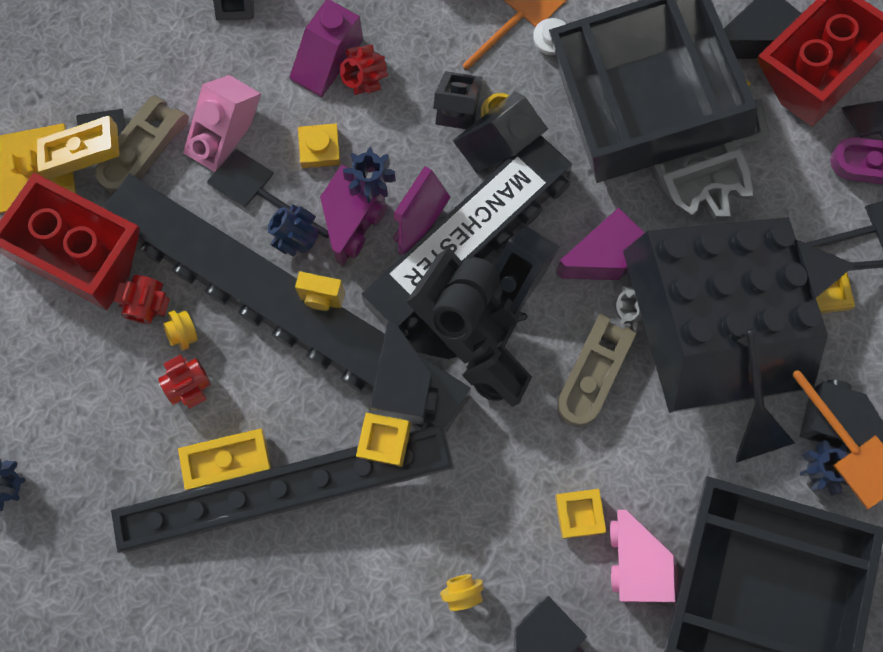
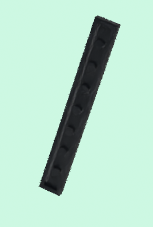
M441 424L410 432L402 467L356 457L358 446L113 509L111 514L117 553H126L454 469L445 427Z

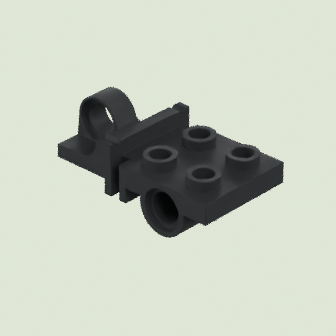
M448 247L436 256L406 302L464 364L468 363L467 370L462 376L471 386L474 385L476 391L481 396L492 401L505 399L511 407H514L521 402L532 378L527 370L505 348L522 312L519 308L513 312L510 310L513 303L510 298L500 303L493 296L499 285L500 277L497 269L490 262L481 258H470L462 262Z

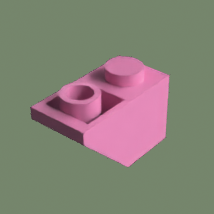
M231 75L202 84L183 154L216 172L251 126L261 93Z
M617 510L618 521H611L610 524L611 546L618 547L619 565H612L611 569L613 593H619L621 602L675 603L678 594L677 557L627 510Z

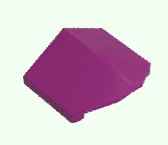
M424 166L394 212V219L399 222V228L395 232L393 240L398 243V253L400 255L405 254L425 235L451 198L435 173L426 166Z

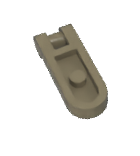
M157 95L151 96L118 136L119 157L97 164L95 170L97 181L108 193L114 194L129 173L141 180L174 136L180 134L188 124L189 116L178 108L170 109L167 107V102ZM154 121H162L158 128L151 125Z
M601 313L578 356L557 402V410L561 419L568 425L575 427L590 424L598 415L637 334V331L628 326L623 329L610 323L611 318ZM602 337L617 344L614 351L599 345Z

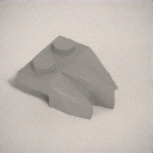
M732 142L651 166L660 189L674 203L691 215L697 212L699 204L703 203L715 221H726L731 217L728 195H735L740 199L753 196L750 170L741 149L735 150Z

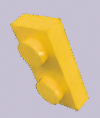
M110 116L37 139L38 173L48 180L119 157L117 124Z
M262 428L178 448L186 491L272 468L265 432Z

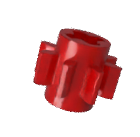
M371 44L346 49L348 59L339 63L343 84L354 88V95L365 92L370 94L381 90L379 81L388 77L385 56L374 52L373 45Z
M133 275L131 282L128 281L127 284L119 283L114 302L119 303V307L123 308L121 312L122 317L141 324H152L153 317H156V315L165 317L170 298L165 296V292H161L163 283L142 275Z
M180 354L163 363L166 374L159 377L158 381L173 406L182 401L184 406L187 405L188 409L207 400L203 391L212 384L197 358L188 362Z

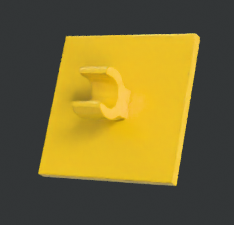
M64 123L0 135V213H5L33 172L42 176L38 173L37 139L66 130ZM74 172L49 179L77 194Z

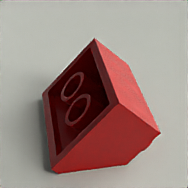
M816 0L757 58L780 104L811 127H814L883 58V12L865 0Z
M33 172L0 220V253L7 259L107 311L115 299L119 283L125 284L129 278L140 228L138 225Z

